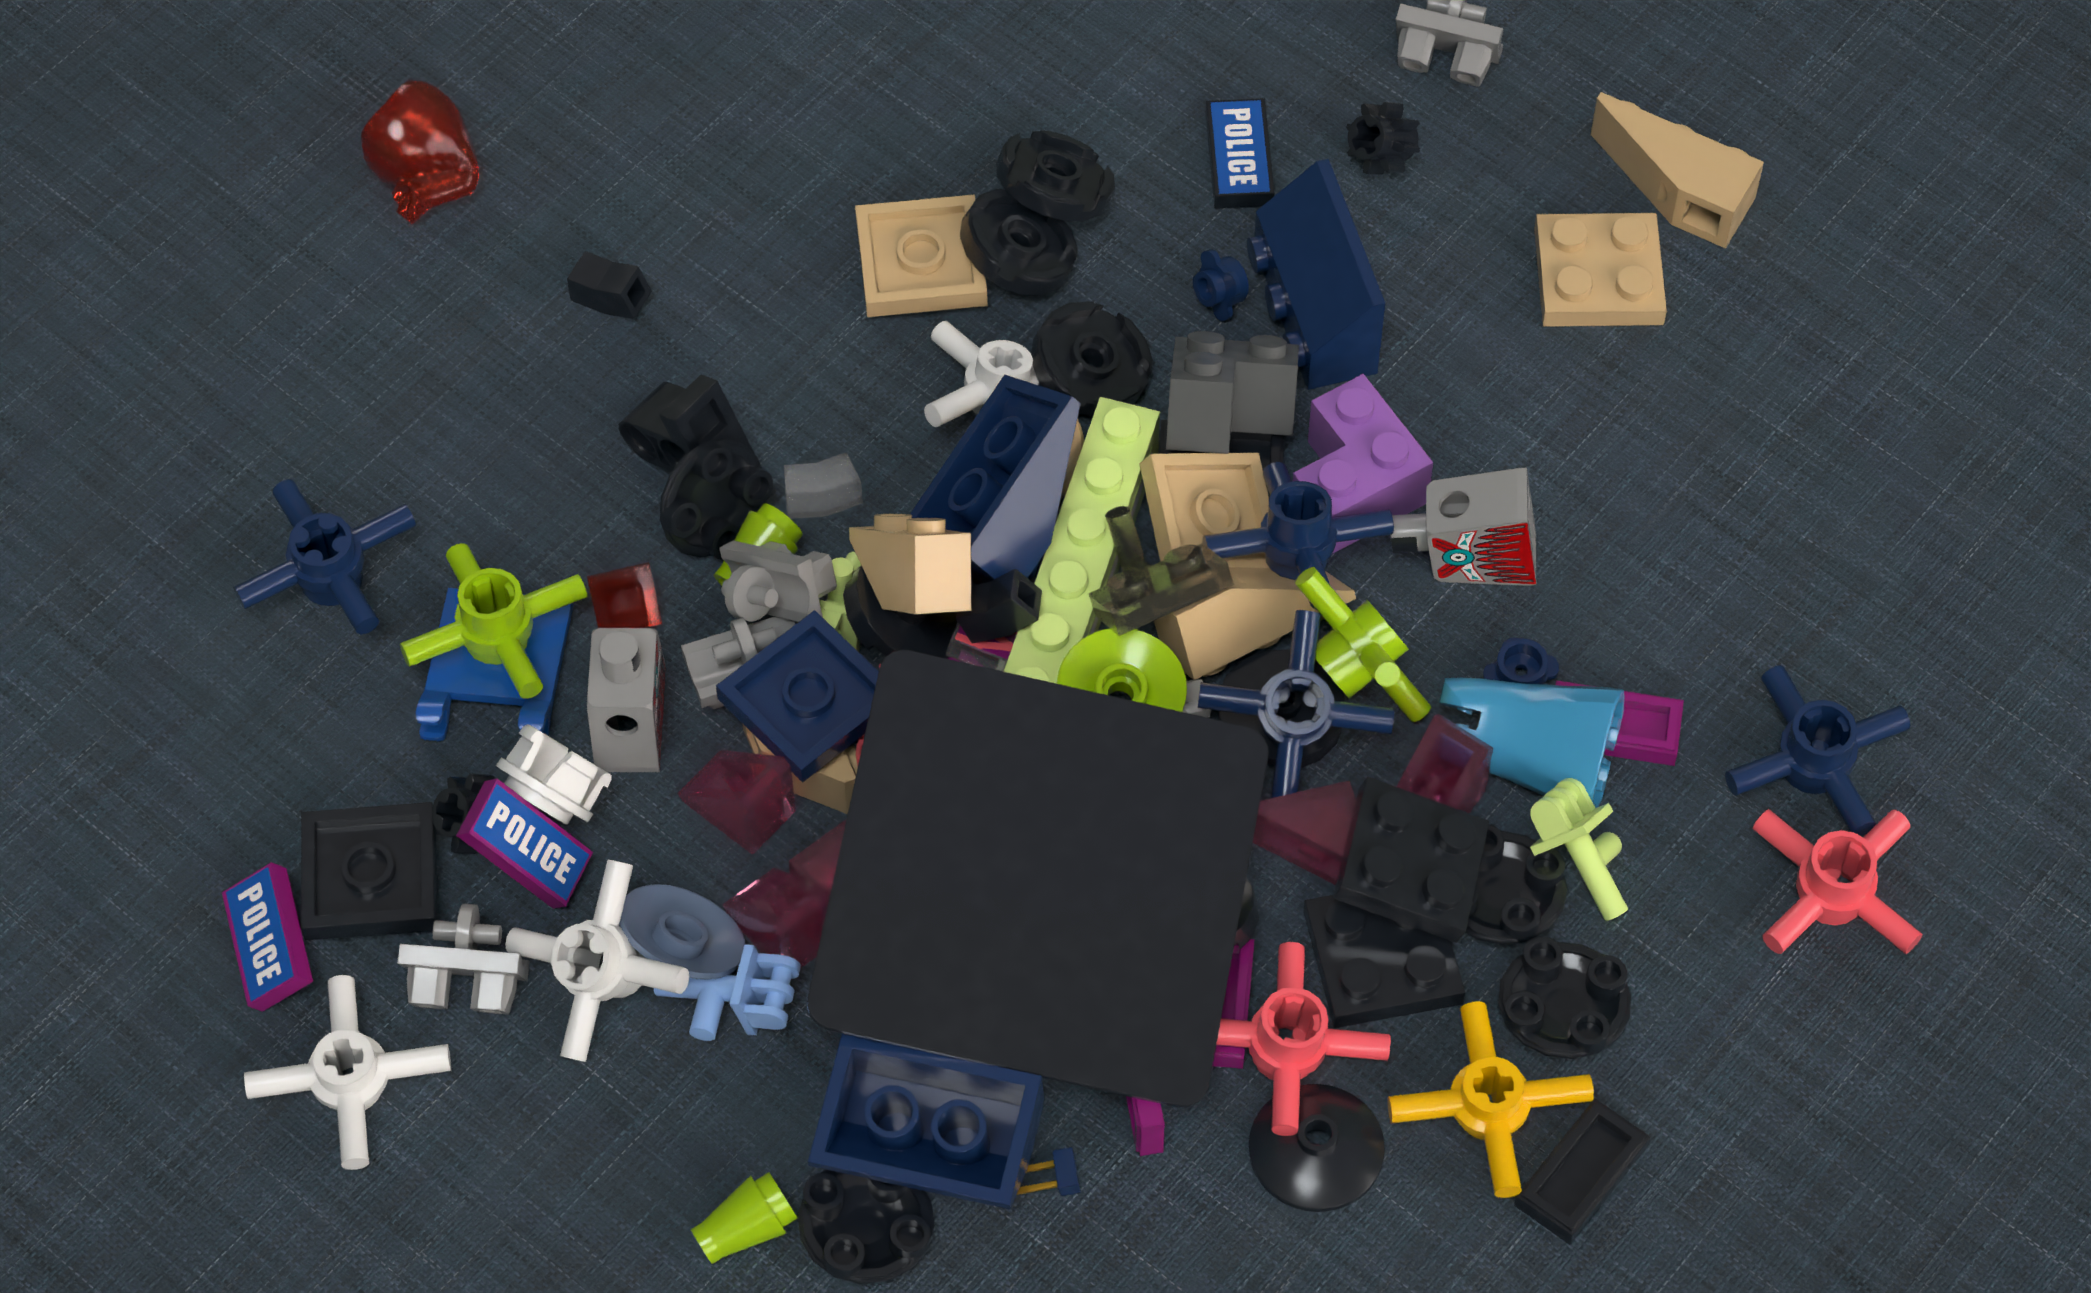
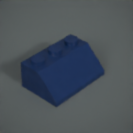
M1329 159L1316 161L1256 211L1254 237L1247 238V251L1252 269L1255 273L1263 272L1268 284L1265 286V299L1269 314L1273 321L1281 319L1286 331L1283 334V339L1287 341V344L1299 345L1298 368H1300L1307 390L1349 381L1362 374L1365 376L1378 374L1385 312L1384 298Z
M842 1033L808 1164L817 1168L1011 1209L1030 1163L1044 1105L1042 1076Z

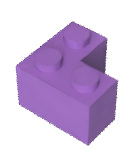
M1364 374L1311 401L1308 443L1320 459L1294 472L1293 481H1306L1317 484L1325 489L1332 499L1331 517L1388 509L1392 515L1408 514L1426 504V486L1431 482L1433 461ZM1360 539L1336 542L1333 553Z

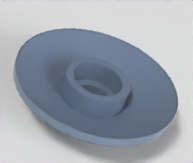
M661 884L638 887L628 893L625 898L619 924L629 943L645 958L685 967L689 971V978L695 979L722 978L733 973L739 967L745 944L743 934L736 922L722 908L709 899L687 889Z

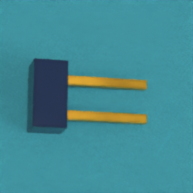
M1073 1148L1052 1151L1053 1161L1029 1165L1026 1173L1055 1167L1057 1180L1020 1187L1017 1195L1058 1187L1061 1196L1081 1193Z

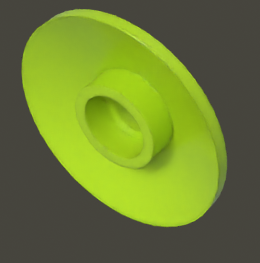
M1130 628L1104 629L1081 639L1064 657L1057 677V684L1110 695L1115 691H1123L1131 697L1132 701L1183 712L1187 695L1185 673L1173 651L1158 638L1146 632Z

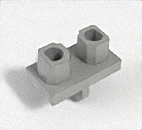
M1428 0L1426 9L1400 3L1396 17L1397 40H1399L1398 66L1402 69L1419 73L1428 72L1434 49L1455 53L1450 69V78L1460 83L1478 87L1481 85L1491 62L1499 64L1503 50V44H1501L1503 28L1484 24L1487 8L1469 4L1467 0Z
M733 540L720 547L721 558L729 565L732 573L730 578L724 581L721 589L722 594L725 596L727 609L734 618L743 617L745 621L753 622L760 620L768 614L799 622L814 610L822 616L819 598L836 589L837 584L832 559L829 554L812 551L805 556L794 555L785 544L772 541L762 546H755Z
M775 616L747 625V622L742 617L730 621V631L681 645L682 656L701 707L710 706L712 709L723 707L724 705L717 699L716 685L795 625V621Z
M466 903L460 907L457 922L435 920L433 926V939L455 942V948L400 944L398 964L408 970V1003L412 1006L448 1009L451 975L473 976L470 1009L476 1012L505 1015L510 1013L516 993L517 980L528 981L530 961L523 960L519 953L477 950L478 944L500 945L502 926L480 924L478 905Z

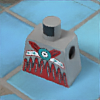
M1515 468L1433 480L1426 486V513L1392 515L1394 532L1391 535L1393 553L1429 551L1434 579L1440 582L1519 586L1536 585V528L1527 468Z
M597 628L592 631L587 714L594 765L606 772H660L666 664L657 630L652 628ZM617 715L631 717L638 725L628 731H619Z

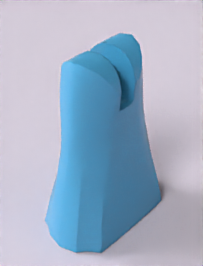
M1445 678L1439 703L1457 708V710L1469 715L1477 713L1481 714L1476 730L1469 729V725L1465 724L1452 725L1434 721L1428 746L1452 759L1497 775L1542 796L1555 788L1563 779L1574 778L1584 785L1595 808H1597L1603 798L1611 764L1603 756L1605 749L1613 751L1617 742L1624 713V690L1593 686L1526 684L1480 678Z

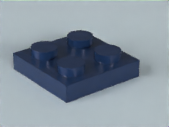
M814 610L716 685L717 699L803 783L865 734L879 671Z

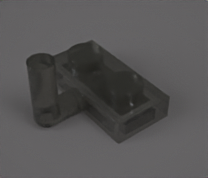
M1119 506L1106 512L1105 517L1123 572L1111 577L1107 582V586L1088 594L1095 616L1118 636L1234 585L1228 563L1203 543L1177 547L1168 552L1163 561L1151 565L1145 559L1130 508L1128 506Z

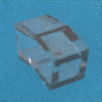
M847 452L818 463L784 465L787 515L790 519L829 516L863 503L861 481Z

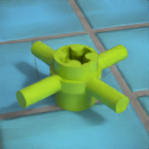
M460 543L452 546L446 552V558L460 583L457 594L458 605L454 616L455 622L400 643V649L405 662L410 667L465 646L476 660L485 664H503L521 698L529 699L538 695L543 689V684L525 652L533 627V618L587 598L586 588L581 577L576 574L523 595L520 583L513 574L496 568L481 570L467 544Z
M1315 567L1308 568L1302 572L1296 579L1295 585L1333 628L1318 640L1315 658L1333 681L1350 699L1371 680L1375 679L1411 722H1417L1425 717L1430 711L1431 705L1394 662L1409 649L1373 605L1366 600L1352 612Z

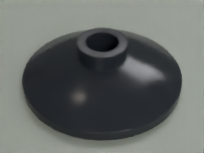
M1300 1085L1298 1133L1292 1136H1280L1272 1132L1273 1098L1259 1111L1251 1127L1249 1137L1250 1163L1261 1185L1282 1203L1304 1211H1333L1359 1200L1376 1182L1384 1160L1385 1146L1383 1133L1373 1112L1353 1094L1329 1085ZM1309 1131H1322L1329 1135L1330 1140L1325 1144L1315 1145L1309 1142L1305 1135Z

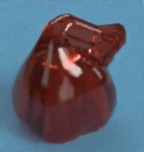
M408 80L403 83L367 122L361 132V142L364 159L369 169L382 182L395 184L392 195L399 206L396 212L413 225L432 207L471 195L475 191L479 180V166L466 124L451 98L436 86L425 81Z

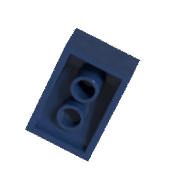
M1004 374L910 513L912 518L946 519V530L971 533L972 579L982 583L991 582L1005 573L1017 569L1030 580L1036 573L1039 561L1050 546L1080 409V403L1074 397Z

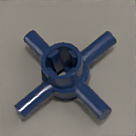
M1274 462L1267 465L1263 470V477L1270 497L1268 512L1261 522V528L1204 535L1202 544L1207 561L1265 553L1267 565L1281 577L1296 580L1306 569L1315 567L1329 583L1324 569L1328 563V558L1331 557L1336 547V542L1392 535L1394 523L1389 509L1331 517L1332 499L1325 489L1317 484L1306 481H1292L1286 465L1281 462ZM1309 601L1310 606H1311L1313 609H1316V608L1311 604V602Z
M294 480L281 481L274 487L272 494L293 527L287 545V561L234 586L233 588L239 602L244 609H247L299 584L305 596L314 603L321 606L340 604L357 634L362 635L371 632L377 627L379 620L360 590L363 579V552L415 527L416 523L406 504H403L352 529L341 517L331 513L314 514Z
M1295 611L1288 669L1272 676L1262 687V690L1203 682L1200 684L1197 708L1257 716L1264 733L1275 743H1278L1270 803L1280 806H1296L1304 747L1319 741L1329 730L1330 726L1391 734L1395 709L1334 701V696L1328 684L1314 673L1321 614L1314 611ZM1290 691H1300L1304 693L1302 697L1304 705L1308 708H1314L1312 720H1304L1299 723L1288 720L1286 723L1283 717L1276 715L1279 704L1287 702L1290 697Z
M1778 665L1770 668L1762 675L1761 680L1788 725L1782 732L1778 752L1726 771L1725 779L1729 790L1736 796L1785 777L1793 787L1804 793H1828L1850 832L1860 836L1867 834L1876 825V822L1848 776L1855 766L1859 748L1910 729V720L1907 712L1902 706H1897L1855 722L1853 715L1836 702L1817 700L1806 704L1784 666Z

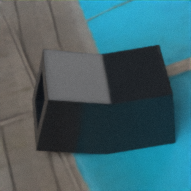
M587 251L583 253L567 278L571 301L603 314L635 319L652 292L638 266L612 262Z
M1013 569L991 582L972 585L971 611L956 612V619L971 643L1009 636L1038 621L1042 590L1017 569Z

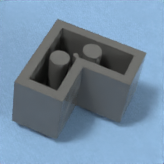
M1195 331L1189 333L1187 337L1176 336L1170 377L1166 450L1229 454L1231 432L1293 436L1299 345L1287 344L1285 339L1272 335L1254 336L1250 338V341L1225 340L1223 335L1212 331Z

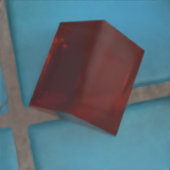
M649 562L587 576L589 595L598 628H646L662 624Z

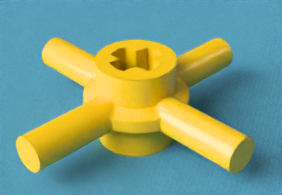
M1480 1001L1469 1002L1460 1008L1470 1064L1456 1075L1450 1090L1388 1096L1389 1118L1391 1123L1455 1117L1468 1134L1485 1141L1494 1194L1499 1198H1509L1518 1195L1522 1191L1511 1134L1524 1124L1529 1115L1530 1108L1593 1101L1592 1078L1590 1074L1527 1081L1513 1063L1496 1057L1486 1003ZM1488 1095H1491L1493 1103H1490Z

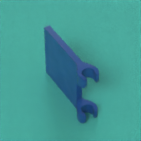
M448 588L439 628L455 622L454 616L458 605L457 594L459 590L457 588ZM573 603L533 618V627L525 652L543 684V689L532 698L523 699L520 697L503 664H485L476 660L465 646L433 657L425 689L416 708L417 722L421 724L419 730L420 738L432 741H442L446 738L451 700L522 706L518 718L519 732L525 725L529 724L549 736L552 707L573 612Z

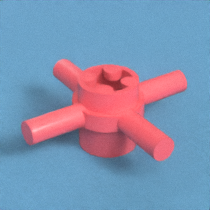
M1770 809L1766 810L1755 822L1753 830L1799 867L1796 888L1800 899L1762 935L1765 944L1773 952L1782 954L1816 920L1823 924L1836 926L1847 924L1859 916L1904 954L1909 953L1920 941L1923 934L1875 896L1878 883L1876 872L1877 860L1910 829L1909 820L1901 812L1891 810L1864 837L1854 832L1840 830L1825 834L1813 845ZM1840 876H1843L1851 883L1838 882Z
M1285 942L1279 945L1277 991L1269 996L1264 1005L1253 1016L1252 1021L1221 1018L1216 1045L1249 1048V1053L1259 1072L1273 1080L1271 1130L1274 1134L1280 1136H1292L1298 1133L1300 1079L1315 1071L1324 1060L1325 1055L1388 1061L1391 1045L1390 1034L1328 1028V1016L1325 1006L1317 996L1308 990H1304L1305 947L1296 942ZM1279 1029L1293 1030L1291 1038L1285 1037V1039L1279 1037Z

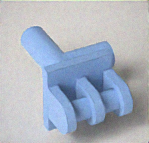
M744 944L737 975H727L717 979L689 978L688 986L682 994L654 988V993L656 996L697 999L689 1034L696 1039L703 1041L715 1039L724 1002H730L729 1004L746 1034L757 1036L758 1028L780 1030L786 1027L788 1014L783 1009L785 1004H789L793 1000L795 990L790 986V981L799 976L801 964L789 956L758 953L754 945Z

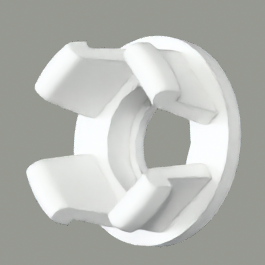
M525 725L519 732L522 737L506 759L501 757L496 765L509 774L504 784L529 803L565 824L569 823L573 815L589 822L593 815L590 809L602 787L608 788L612 778L611 775L573 751L568 753L566 746L540 732L533 726Z

